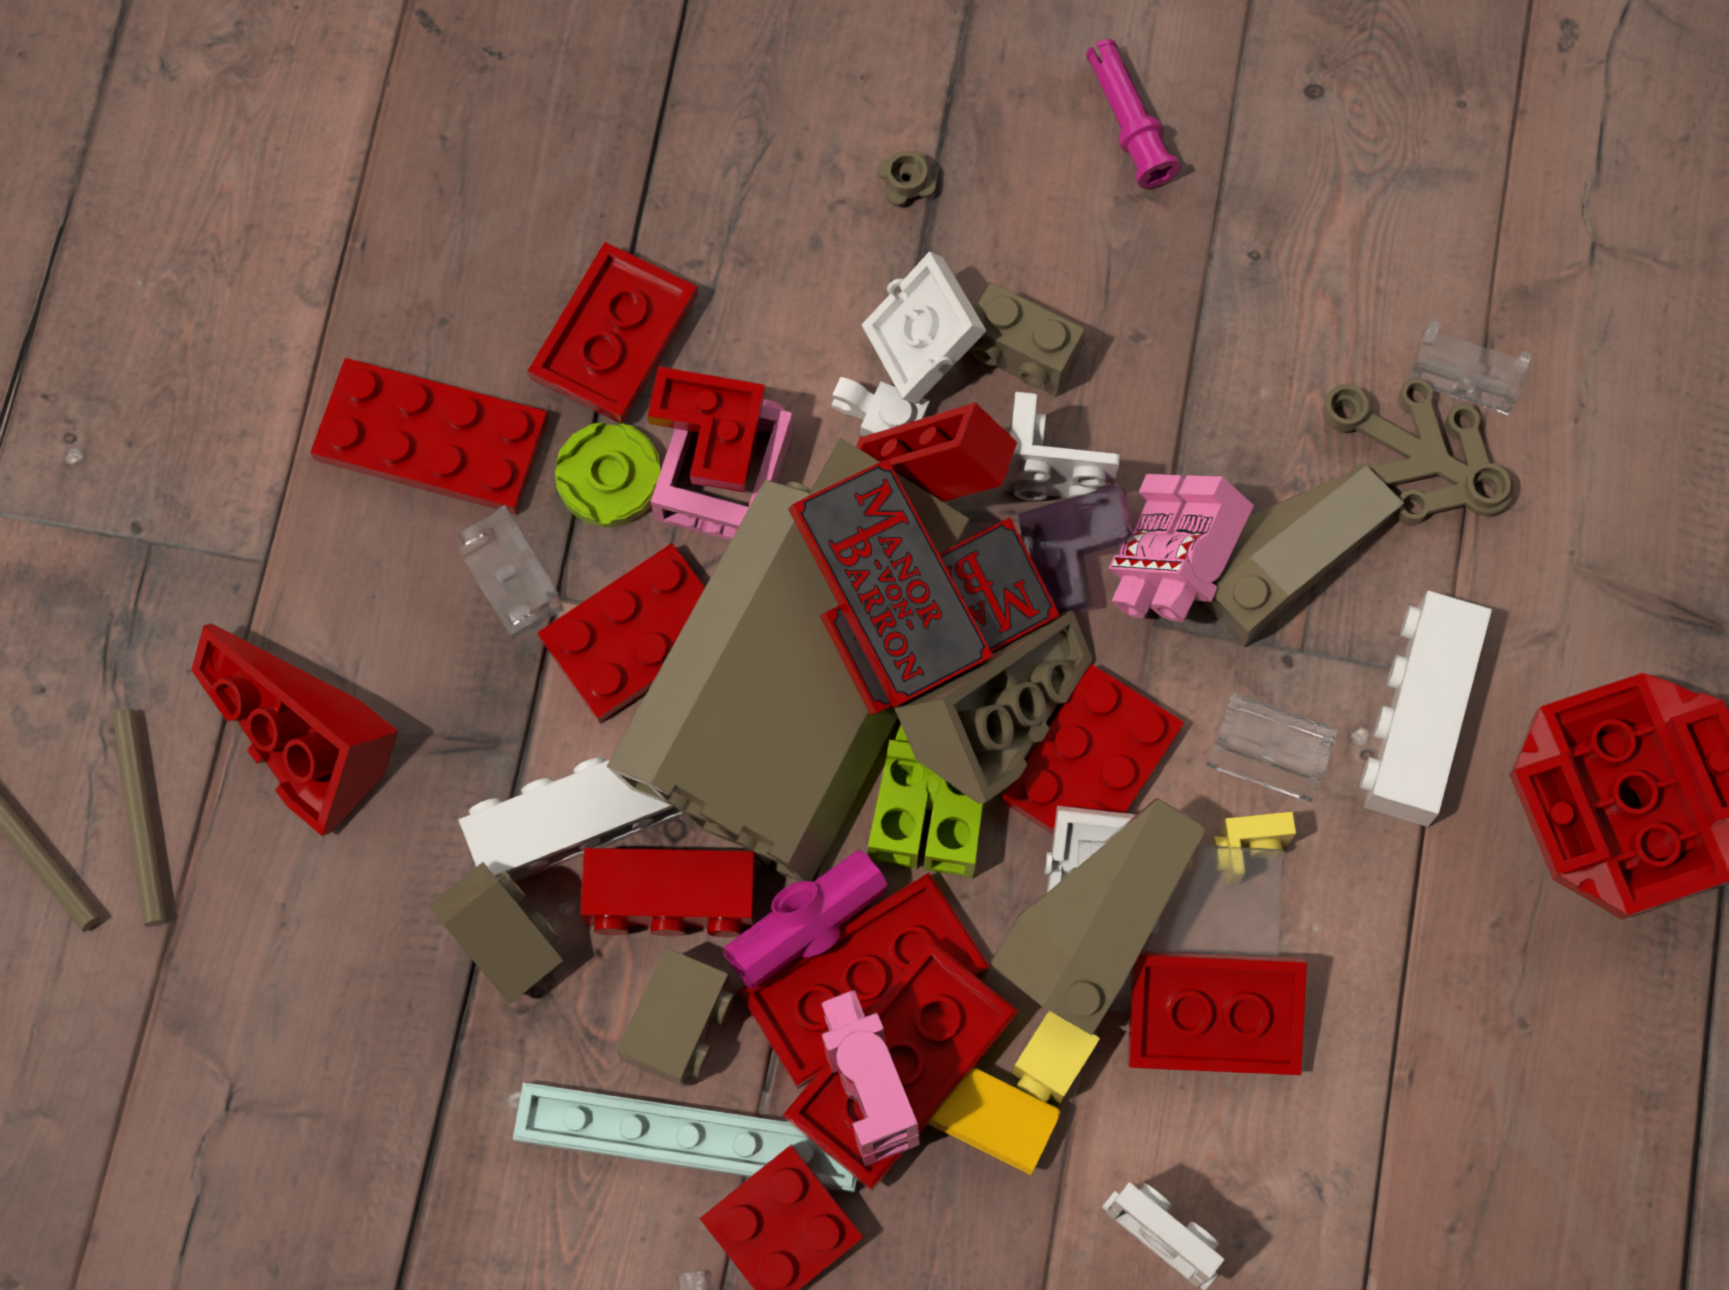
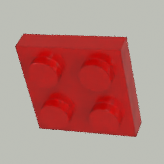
M792 1143L699 1218L754 1290H799L864 1237L863 1233Z

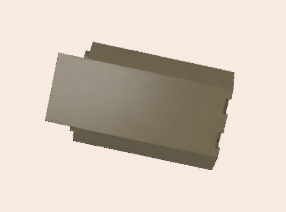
M841 437L811 490L797 482L790 481L785 486L764 480L606 766L631 790L676 807L698 829L743 846L747 851H754L755 859L764 868L799 882H812L898 718L892 705L877 714H869L819 616L838 606V603L788 511L792 504L879 463V461ZM896 473L938 553L956 545L969 518Z

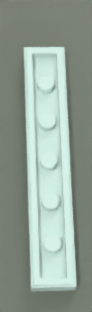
M524 1082L522 1085L513 1134L514 1142L743 1177H751L792 1143L828 1190L848 1193L855 1192L856 1178L789 1122Z

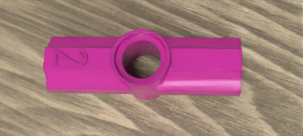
M858 849L814 882L800 881L782 889L772 901L771 909L773 912L724 946L725 952L723 954L742 982L753 990L796 957H812L830 949L840 936L839 926L886 892L885 887L888 886L887 882L869 856Z

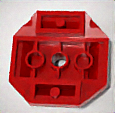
M1640 673L1540 706L1536 710L1510 772V778L1554 881L1621 920L1729 883V712L1724 700L1701 692L1696 694L1675 683L1646 673ZM1619 787H1627L1636 792L1641 802L1640 809L1630 808L1622 802L1619 796Z

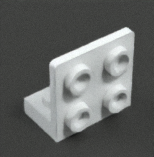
M1015 392L1009 434L1018 443L1009 465V473L1004 480L1003 491L1014 492L1018 498L1032 501L1045 499L1046 496L1068 498L1069 502L1080 506L1098 505L1100 501H1110L1119 468L1120 455L1042 446L1046 414L1035 413L1037 394Z

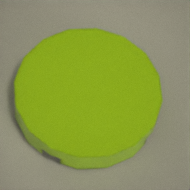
M605 422L590 424L572 434L559 451L555 470L558 494L568 511L584 523L604 528L627 525L643 516L651 507V499L661 472L659 454L647 436L633 426L618 423L619 426L614 424L605 425Z

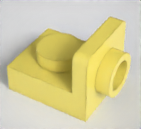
M1293 812L1225 819L1219 830V836L1212 837V853L1216 870L1224 869L1227 884L1239 883L1244 875L1242 851L1248 850L1249 857L1253 858L1270 857L1283 852L1282 847L1288 846L1296 834Z

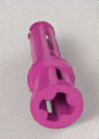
M1112 39L1099 41L1095 44L1101 55H1097L1095 49L1091 46L1086 52V58L1091 64L1121 128L1118 143L1121 149L1129 153L1137 169L1135 179L1140 188L1149 189L1161 186L1179 173L1181 164L1176 156L1170 155L1162 138L1164 128L1161 122L1155 117L1149 116L1118 51L1117 43Z

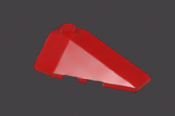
M212 623L203 625L191 671L225 720H236L250 739L252 744L247 751L255 763L266 762L280 784L275 791L283 803L321 836L330 834L385 775L398 730L361 700Z

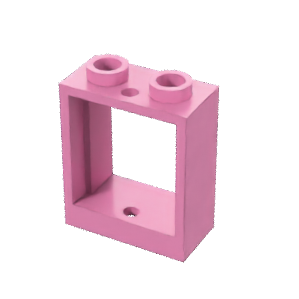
M764 399L758 431L771 434L748 507L676 487L693 432L674 429L651 499L654 520L731 541L764 480L778 483L793 435L792 413L786 411L782 405Z

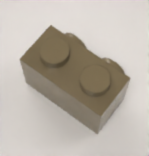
M990 282L974 309L986 332L974 343L967 353L982 363L995 366L1018 377L1031 387L1042 389L1057 397L1081 354L1085 328Z
M482 862L429 906L506 1001L511 1004L564 960L551 945L559 936L539 911L528 917L518 905L527 896L509 874L504 871L498 877H495L486 864Z
M665 947L617 1050L621 1061L684 1088L689 1075L698 1078L711 1051V1046L704 1043L713 1022L719 1025L724 1023L735 998V994L728 991L731 985L728 974Z

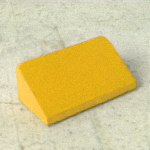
M974 1067L928 1124L1032 1175L1059 1119L1060 1110Z

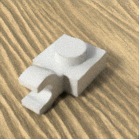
M840 377L832 395L834 400L831 408L863 419L860 435L867 436L924 418L930 400L922 398L917 404L902 399L896 387L880 381L874 395L859 383Z

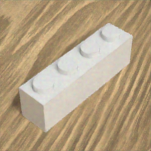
M1432 591L1426 592L1418 607L1409 605L1400 632L1401 637L1409 639L1404 657L1395 656L1387 680V686L1395 689L1391 707L1382 705L1374 728L1373 737L1382 739L1377 758L1368 757L1360 780L1359 788L1368 791L1364 808L1426 827L1439 814L1492 609Z
M596 757L577 765L573 769L575 774L557 781H553L550 777L533 781L521 789V795L501 802L499 798L482 801L469 809L470 815L458 820L476 867L484 862L495 877L506 871L514 882H517L584 855V848L605 847L683 816V814L672 805L631 790L606 767L610 760L605 761L604 757Z

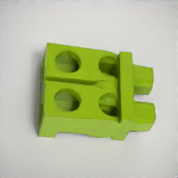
M900 725L896 740L889 739L887 758L869 837L867 855L875 863L917 869L926 811H931L932 816L923 870L973 878L983 803L978 804L916 760L902 725Z

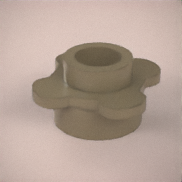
M902 151L893 155L890 159H884L879 163L877 174L881 179L885 180L888 188L886 198L892 205L901 206L905 204L907 199L916 196L927 198L934 193L936 182L927 174V159L923 153L919 151ZM909 175L911 180L905 182L902 180V176Z

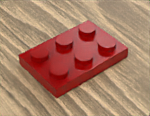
M604 242L527 370L529 379L623 424L697 298V286Z
M671 543L538 631L537 635L596 720L601 724L648 692L705 587L673 543Z
M1091 664L1049 726L1050 729L1044 739L1038 742L1026 760L1028 765L1020 778L1010 784L1002 796L1001 802L1054 835L1057 806L1127 813L1185 722Z
M1141 951L1132 967L1127 1059L1129 1068L1301 1076L1307 961L1304 958Z

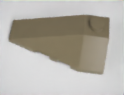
M1365 465L1249 515L1223 572L1218 579L1212 582L1218 587L1212 602H1201L1246 647L1403 507L1404 503Z
M1073 610L1060 613V616L992 651L993 657L894 708L916 760L978 804L989 801L1020 778L1028 765L1024 760L1033 743L1041 742L1050 729L1046 722L1057 704L1067 702L1093 660Z
M1155 798L1109 837L1105 844L1077 868L1071 869L1054 888L1037 902H1032L1019 913L991 959V964L1042 1007L1088 1034L1093 1035L1122 988L1207 827L1159 798Z

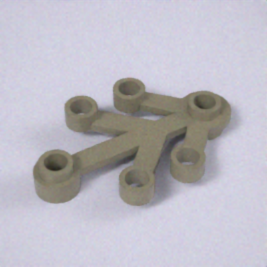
M1420 378L1410 379L1404 383L1398 395V403L1401 409L1412 416L1418 438L1368 411L1367 396L1360 388L1350 384L1336 386L1329 392L1323 405V417L1331 428L1341 432H1349L1355 429L1406 458L1379 465L1361 463L1356 465L1352 471L1367 465L1387 486L1438 475L1454 484L1426 493L1417 489L1404 491L1399 496V499L1402 502H1416L1420 506L1421 512L1411 514L1404 507H1401L1395 513L1396 518L1401 523L1414 526L1421 523L1429 513L1464 505L1476 514L1490 516L1504 510L1513 496L1512 480L1501 466L1489 463L1478 429L1480 415L1474 407L1468 404L1456 405L1451 409L1445 420V430L1448 435L1460 441L1465 465L1447 453L1431 403L1433 389L1427 381ZM1410 390L1419 391L1423 395L1424 401L1420 403L1411 401L1407 396V392ZM1339 406L1347 407L1351 410L1353 417L1349 419L1341 418L1335 413V408ZM1454 417H1466L1470 421L1471 427L1467 429L1458 427L1454 422ZM1479 484L1489 486L1493 491V496L1490 498L1481 496L1476 491V486Z

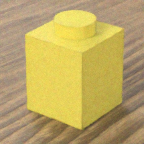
M1048 1011L1014 1065L1012 1074L1020 1079L1017 1087L1045 1103L1050 1098L1061 1104L1096 1048L1100 1038L1094 1034H1088Z

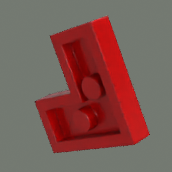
M658 366L647 414L648 423L699 433L690 473L691 484L745 493L766 394L765 384Z

